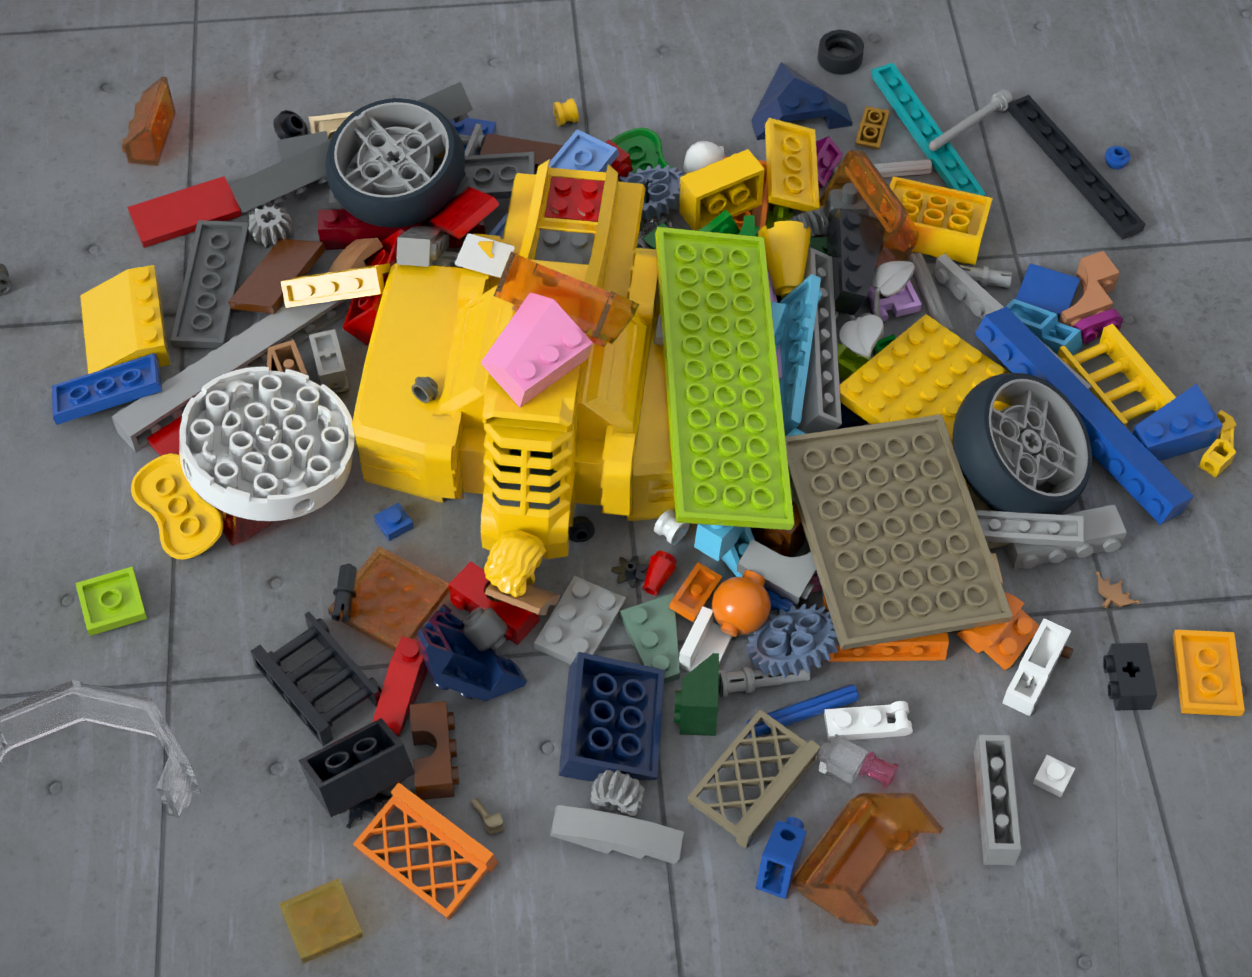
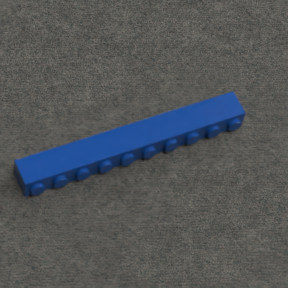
M1008 307L985 315L975 335L1012 373H1024L1039 377L1055 386L1068 398L1078 411L1086 427L1091 443L1092 455L1160 525L1182 514L1194 498L1191 492Z

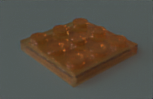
M378 546L356 574L354 590L357 595L353 598L351 620L343 623L395 651L401 636L411 639L416 636L420 628L449 593V583ZM334 602L328 608L330 616L333 613ZM343 611L340 612L339 621L341 622L343 618Z

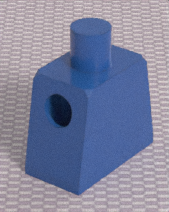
M788 817L786 822H776L762 854L756 889L786 899L803 852L807 834L803 829L804 823L800 819ZM775 863L784 865V867L780 868Z

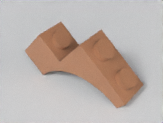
M1104 251L1081 258L1076 276L1080 278L1083 296L1075 305L1061 312L1059 323L1073 327L1078 321L1086 317L1112 309L1113 302L1107 294L1115 290L1120 272Z

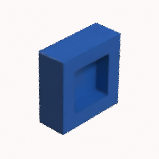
M399 502L374 515L375 522L389 541L414 528L413 521Z

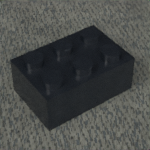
M382 718L299 760L310 789L330 817L348 811L350 807L375 797L379 792L392 785L401 783L409 776L415 774L404 744Z

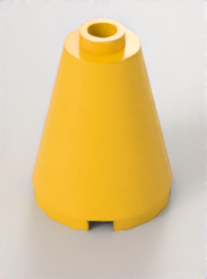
M798 221L774 222L773 228L767 229V225H765L758 231V237H764L767 270L775 294L781 296V298L788 295L804 280L811 229L809 226L805 229L804 223Z

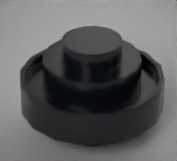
M284 110L275 117L273 126L280 140L308 135L306 123L295 112Z

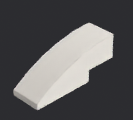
M1045 618L1043 619L1005 693L1003 704L1028 716L1031 715L1063 651L1071 630Z

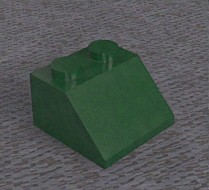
M719 653L711 654L682 678L681 690H675L674 723H680V735L716 736Z

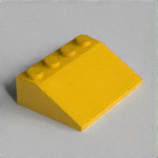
M893 176L879 215L880 219L888 221L882 245L905 249L912 253L920 252L932 255L935 258L946 254L951 260L962 264L975 265L993 198Z
M154 265L127 269L80 295L88 374L152 353H156L160 367L170 365L161 289Z

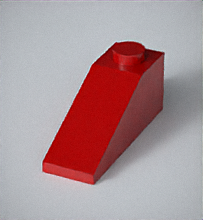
M401 636L390 661L372 721L374 722L382 718L395 735L399 737L410 715V705L415 703L428 673L418 640Z

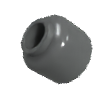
M478 607L463 621L465 624L463 634L479 651H485L489 648L495 651L506 641L504 635L507 631V624L492 608L487 607L483 609Z

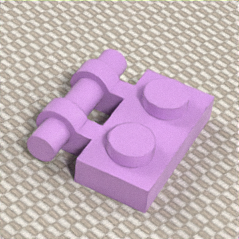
M910 280L898 293L886 296L883 299L879 297L880 315L883 322L889 318L887 310H893L896 317L921 311L922 304ZM870 285L867 298L871 303L870 309L874 315V291L876 288Z

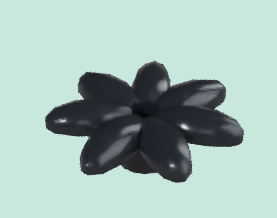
M637 555L633 556L629 562L624 557H620L619 562L621 566L611 569L613 573L620 574L616 580L617 584H621L628 579L630 587L634 588L636 579L645 581L646 575L642 572L648 569V564L638 565Z

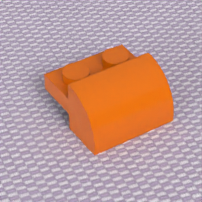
M1004 592L1013 615L1010 622L959 630L956 635L977 654L984 651L1000 667L1007 670L1031 641L1040 625L1021 609L1025 604L1024 602Z

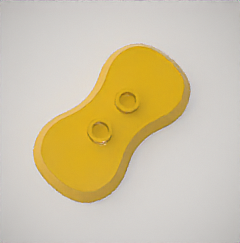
M170 453L157 457L143 466L133 477L131 483L132 497L140 507L148 511L155 518L159 527L161 545L168 555L175 559H189L208 550L220 538L223 531L221 512L205 501L191 487L183 473L180 455Z

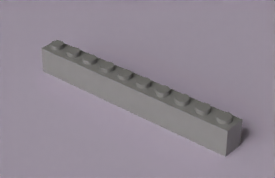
M352 298L288 308L284 305L275 314H270L263 320L254 323L249 329L238 336H234L230 341L211 351L196 363L189 365L179 374L167 379L161 384V392L142 397L119 410L118 413L112 416L117 433L135 452H138L149 444L147 437L182 416L191 397L195 398L202 391V387L206 383L231 371L250 367H267L268 347L291 340L295 341L297 347L309 340L310 334L323 331L347 315Z

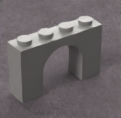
M791 488L792 501L796 503L795 498H794V495H793V492H792V488ZM753 539L737 566V572L742 575L745 570H749L764 577L766 580L764 587L781 595L783 598L785 597L793 601L795 605H798L801 598L808 599L815 586L811 581L815 574H818L811 552L800 557H786Z

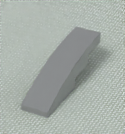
M557 805L550 836L606 854L614 850L639 859L647 855L675 864L680 859L684 831L624 815Z

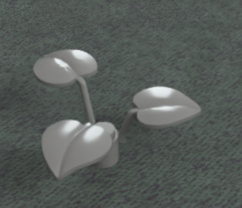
M890 261L878 266L874 270L871 286L876 288L874 291L875 314L863 313L857 319L854 315L846 314L851 321L845 323L839 332L841 342L849 350L861 356L870 357L875 344L884 336V323L881 319L879 308V294L892 296L901 291L912 277L915 264L908 261ZM835 311V317L837 318L839 312Z

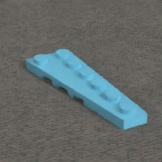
M814 274L807 277L780 301V303L786 304L787 325L780 341L782 379L779 380L785 435L794 428H797L802 419L817 303L822 296V291L820 290L821 278Z

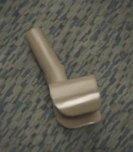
M477 798L471 800V804L481 815L488 834L504 831L500 813L489 816L488 811Z

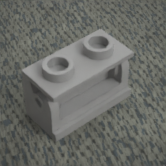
M336 330L310 334L309 339L320 386L324 384L334 393L350 390Z

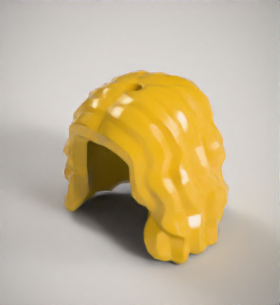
M511 530L503 533L498 541L492 545L487 557L488 561L484 566L486 579L493 586H497L501 592L512 594L516 598L523 596L526 593V583H535V569L539 568L542 558L547 551L544 543L539 537L520 530Z

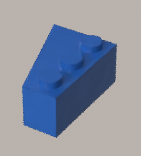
M1195 384L1137 424L1132 434L1159 461L1211 446L1218 439L1223 425L1198 385Z

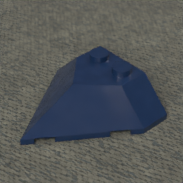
M782 62L751 120L757 140L766 139L765 123L769 118L790 122L824 116L828 130L852 126L853 122L844 103Z
M445 604L418 631L417 636L427 669L433 678V683L443 690L450 688L458 691L468 699L477 698L487 701L521 688L527 683L520 668L512 660L497 656L491 648L479 651L463 634L464 620L460 621L451 614L452 610Z

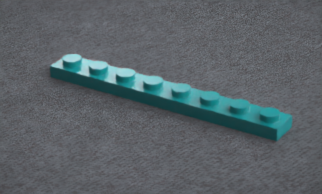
M890 63L872 69V79L926 157L931 160L933 167L947 187L986 196V193L950 142L936 151L930 150V142L942 135L943 132L895 64Z

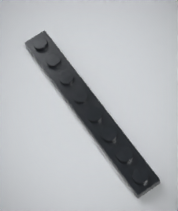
M1030 95L1008 103L1007 111L1122 240L1144 231L1145 223Z

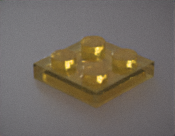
M339 878L279 903L302 963H306L363 938L362 931Z

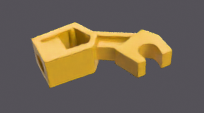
M1220 410L1217 414L1223 425L1218 439L1214 441L1202 456L1198 466L1215 478L1232 463L1236 454L1234 449V430L1237 424L1234 418L1223 410Z

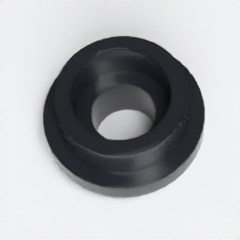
M585 516L574 517L573 527L569 526V539L573 542H585L592 538L595 533L594 524Z

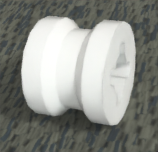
M668 509L657 520L654 532L659 536L664 535L671 545H675L687 533L689 523H677L675 512Z

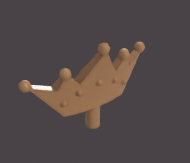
M1096 572L1098 576V592L1106 598L1102 605L1103 608L1107 609L1111 602L1118 607L1140 603V600L1129 599V592L1122 594L1121 584L1123 581L1119 580L1118 583L1110 585V578H1106L1103 581L1100 572Z

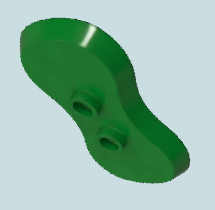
M648 128L631 129L611 139L613 143L630 155L633 168L632 173L634 174L637 173L638 168L644 171L648 166H651V169H655L657 165H660L661 169L669 165L663 156L660 137Z

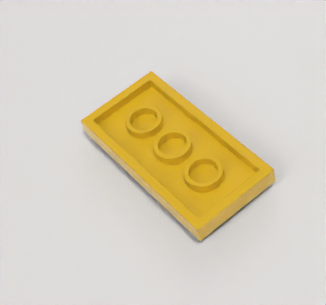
M769 118L765 123L768 203L805 212L819 210L815 129Z

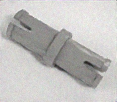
M959 266L981 287L989 285L1010 288L1012 272L992 270L987 266H983V268Z

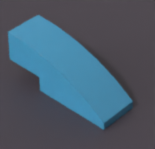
M1013 299L1005 306L1057 355L1061 346H1065L1072 355L1082 347L1081 330L1059 323L1056 313Z

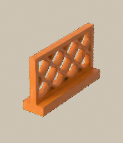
M823 596V607L825 606L829 612L825 596ZM948 633L841 650L840 645H837L838 652L829 653L831 660L828 662L946 661L949 644Z
M398 783L391 791L393 796L356 839L353 846L449 920L488 871L491 873L498 865V861L492 852ZM396 807L404 813V824L388 826L387 816ZM409 817L415 822L409 823ZM424 828L427 830L428 842L411 844L410 829ZM405 830L406 845L389 848L388 833ZM383 834L384 849L371 851L364 846L372 835ZM432 835L435 836V837H436L437 839H439V840L433 841ZM448 846L451 849V860L434 863L433 847ZM428 848L429 864L413 866L411 851ZM406 852L408 867L394 869L390 866V854ZM456 853L460 855L462 858L456 859ZM385 855V861L382 860L379 856ZM471 864L478 869L471 879L458 881L457 865ZM452 866L453 882L436 884L435 869ZM430 870L431 885L417 887L414 884L413 872ZM408 873V879L402 874ZM454 888L455 899L446 909L438 903L437 890ZM432 891V898L425 892Z

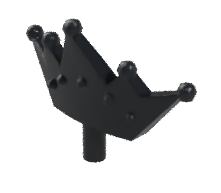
M378 793L375 797L350 807L349 822L346 827L348 829L351 828L354 819L361 821L362 814L376 816L375 805L383 806L384 802L382 800L390 799L392 795L387 796Z

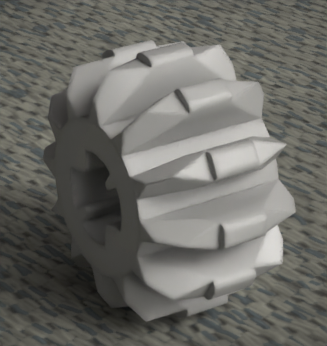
M276 204L272 207L264 205L262 210L255 208V213L249 215V233L257 244L263 243L267 247L269 244L275 245L280 238L287 239V237L291 236L292 219L284 207L278 208Z
M606 770L604 773H599L597 779H595L590 801L596 805L597 810L628 817L636 816L643 802L644 788L639 785V780L629 777V774H622L619 770L615 773Z

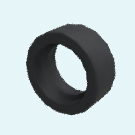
M830 31L820 39L817 58L819 64L826 71L833 74L843 75L852 73L862 64L864 43L857 34L851 31ZM840 47L851 50L854 54L841 57L831 54L828 50Z

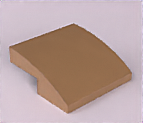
M378 238L356 239L338 255L328 272L366 267L363 261L383 247Z
M526 583V593L517 598L512 594L501 592L497 586L492 584L485 591L486 595L545 616L549 605L556 606L561 596Z

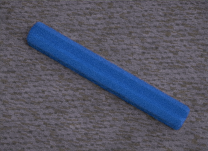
M850 684L767 714L783 726H788L822 714L825 709H836L856 702L859 698V693L856 686ZM762 721L754 728L756 737L771 732V728Z

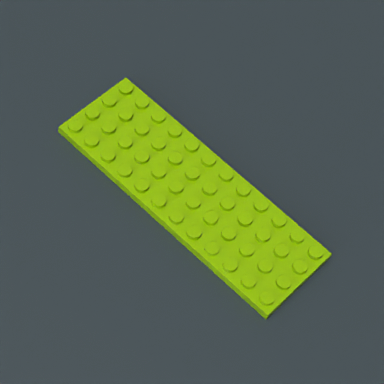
M657 227L655 239L676 522L791 530L794 526L764 237Z

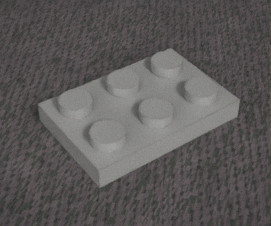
M574 576L535 640L534 649L570 665L578 652L597 655L618 619L620 611L625 607L626 597Z

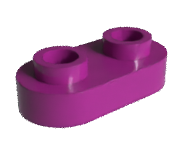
M1109 309L1078 321L1073 328L1081 330L1082 343H1090L1096 338L1101 337L1104 327L1113 324L1120 330L1123 318L1116 309Z

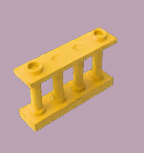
M1113 324L1104 327L1099 344L1080 353L1072 355L1065 346L1059 348L1058 356L1092 386L1090 391L1125 427H1127L1128 421L1151 410L1157 411L1176 398ZM1103 353L1108 354L1114 362L1090 374L1080 365ZM1119 372L1124 373L1130 380V382L1106 393L1096 384ZM1135 391L1140 392L1146 399L1145 402L1121 413L1112 403Z

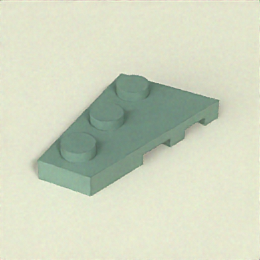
M674 593L620 611L621 621L641 665L664 669V684L680 679L675 611L668 608L674 598Z

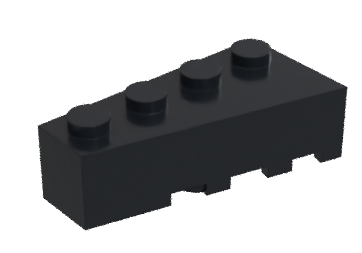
M840 208L828 225L827 245L828 255L832 257L835 311L855 315L867 298L885 234L887 220Z

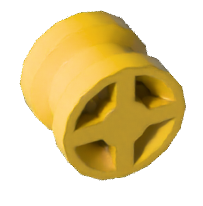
M573 98L567 99L564 103H553V113L558 126H564L569 121L572 123L579 121L577 106Z

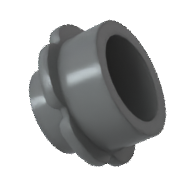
M417 377L415 384L411 387L415 397L424 403H428L431 399L435 400L438 395V385L430 377Z

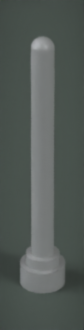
M1005 89L995 93L989 104L931 141L929 144L930 150L936 151L993 112L1005 111L1008 108V103L1013 101L1011 93Z

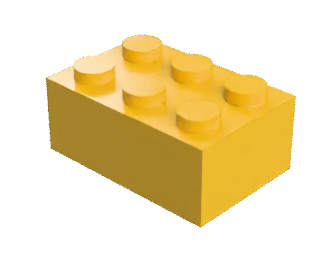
M747 149L718 162L711 163L699 170L687 173L680 177V215L692 230L698 231L724 210L729 212L732 217H735L761 206L765 169L750 150Z

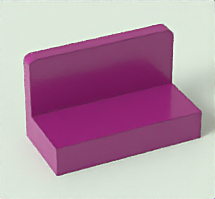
M829 136L816 141L819 189L826 185L834 168L843 156L841 150Z

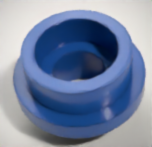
M1120 146L1110 147L1105 153L1106 163L1112 169L1124 168L1129 163L1131 157L1129 151Z

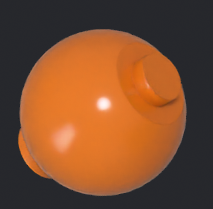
M745 570L742 577L729 578L716 589L712 599V610L715 620L721 626V631L736 637L737 634L746 635L753 633L765 624L770 614L771 602L768 592L763 587L766 582L764 577L753 571Z

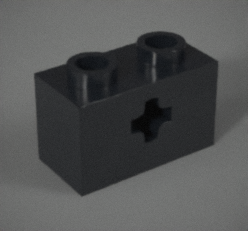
M1111 644L1108 654L1103 657V669L1105 673L1109 674L1108 697L1113 699L1115 711L1151 710L1157 697L1148 644Z

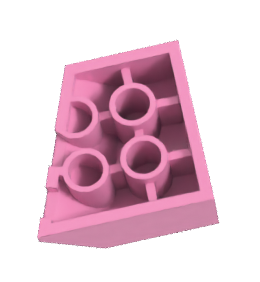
M530 292L488 351L481 364L514 402L521 407L587 360L593 342L554 299Z

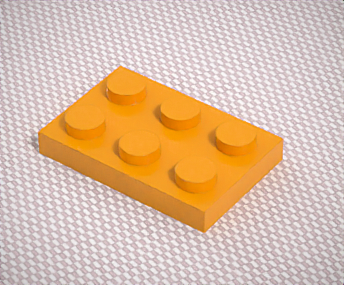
M1174 630L1172 637L1181 713L1242 716L1245 708L1234 632Z

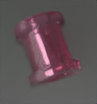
M870 751L863 762L859 775L862 777L867 775L882 783V787L888 789L896 775L899 764L895 762L890 764L876 757L875 752Z

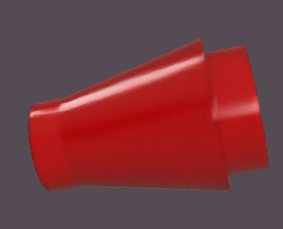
M656 551L655 555L650 557L642 589L651 595L657 596L660 589L677 569L675 566L677 563L676 558L667 552Z

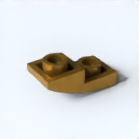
M865 106L855 145L880 150L889 118V110Z

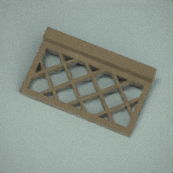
M759 709L689 794L687 802L737 837L736 842L746 849L817 760L821 746L812 740L807 743ZM762 721L771 728L772 736L756 738L754 728ZM790 741L798 749L794 754L780 755L778 742ZM774 743L776 756L759 758L757 744ZM752 745L754 758L738 760L736 752L738 747ZM777 763L779 773L774 777L763 778L760 764ZM756 765L758 778L741 780L739 766ZM721 768H735V781L719 782L718 772ZM714 778L715 783H710V781ZM759 785L761 793L759 798L744 800L742 786ZM738 787L740 801L723 802L721 789ZM716 789L718 803L706 804L697 797L703 790ZM751 806V808L746 812V807ZM741 807L743 818L737 825H734L725 818L724 809Z

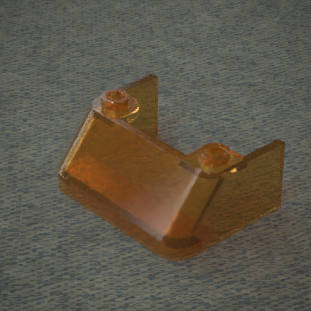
M861 150L849 151L820 198V207L825 206L831 190L843 189L846 183H853L887 231L882 241L875 269L886 262L906 261L919 238L915 224L866 153Z
M512 251L493 295L512 303L513 307L511 310L516 312L530 292L554 299L584 333L590 335L589 339L602 347H605L607 342L611 344L615 342L634 317L639 306L638 303L613 291L608 292L535 263Z
M861 793L847 803L794 875L792 885L801 895L843 923L876 926L879 921L867 908V901L860 893L890 851H906L914 846L916 838L920 833H941L943 827L914 793Z

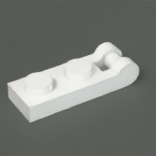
M897 701L890 705L825 709L824 719L828 742L907 736L913 732L911 721L907 718L909 714L908 703ZM887 718H895L896 722L888 724Z

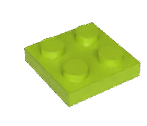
M133 566L75 583L89 636L147 619Z

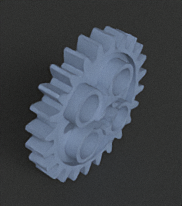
M657 165L655 169H651V166H648L644 171L638 168L637 173L628 172V177H620V182L639 183L645 186L641 218L645 217L648 221L651 216L660 218V213L670 214V208L678 209L677 204H680V177L684 176L683 170L678 171L677 167L670 169V165L661 169V166Z
M803 604L797 610L794 605L791 606L788 612L780 609V615L778 616L770 614V620L766 621L762 628L753 632L754 635L748 636L750 643L746 644L748 655L756 670L761 669L764 675L770 672L772 677L777 676L781 672L783 678H786L790 672L798 676L800 670L803 669L809 673L810 667L813 665L820 668L821 660L830 661L829 653L838 652L836 646L839 645L827 608L824 606L818 610L817 604H814L807 609L806 604Z

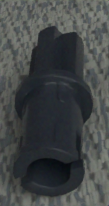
M352 564L340 566L337 587L333 590L335 602L331 617L339 622L341 611H343L342 622H349L351 620L353 598L357 595L354 590L357 568L352 566Z

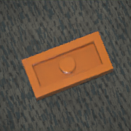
M697 562L670 602L668 608L694 622L723 576Z

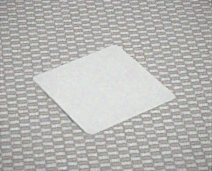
M467 234L455 265L502 278L515 247L494 241L491 252L494 256L489 258L477 243L479 241L494 240Z

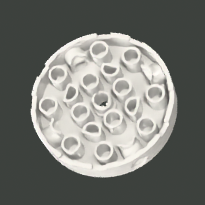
M250 367L231 371L206 383L202 387V391L195 398L191 397L187 403L180 425L179 455L181 467L187 481L198 495L214 507L231 515L257 521H281L304 516L331 501L343 488L348 479L352 466L355 436L352 418L345 404L330 388L324 384L320 386L310 381L309 376L289 369H286L285 372L269 371V367Z

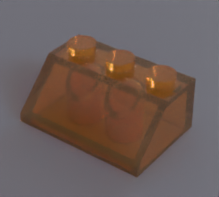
M167 77L159 78L142 93L140 101L135 105V115L133 120L129 122L127 138H124L122 142V150L126 153L128 163L154 166L159 164L176 114Z

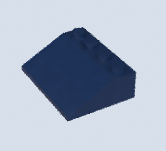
M578 652L569 667L559 776L584 781H595L599 773H604L606 770L615 773L619 770L622 774H629V777L639 781L656 780L658 778L664 669Z

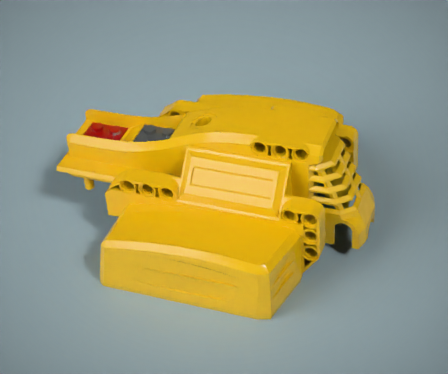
M549 159L538 166L537 175L516 174L502 239L497 235L473 233V235L515 247L502 278L464 267L441 265L426 267L398 265L397 263L391 266L372 331L352 421L361 470L366 482L444 503V498L465 499L464 492L483 494L481 513L482 548L490 551L492 545L498 541L503 533L511 530H520L539 537L544 543L547 551L542 559L568 556L569 526L573 527L576 503L603 506L602 513L627 516V521L659 519L668 509L675 512L664 349L662 345L654 344L656 322L658 316L661 315L656 249L637 248L646 189L643 184L618 182V172L609 164L607 165L606 172L551 168ZM479 241L477 243L489 258H493L494 254H491L494 241ZM531 292L554 299L593 344L587 360L519 407L482 366L481 362ZM417 377H430L437 383L438 395L435 400L431 399L428 403H424L415 397L411 387L415 384ZM510 449L521 450V456L511 455ZM530 451L552 452L553 458L530 457ZM496 465L521 467V473L500 471ZM530 468L546 470L553 468L557 472L551 476L530 474ZM560 480V486L551 493L529 491L530 485L550 487ZM498 481L521 484L520 490L500 488ZM497 497L503 500L520 501V507L499 505ZM560 497L559 503L550 510L529 508V502L550 504Z

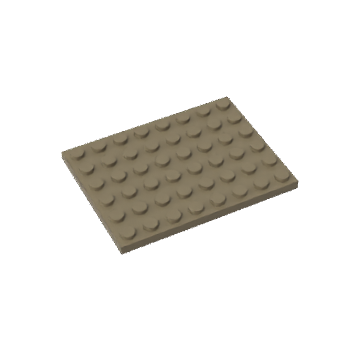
M942 414L785 437L790 485L841 650L1010 622L1013 615Z

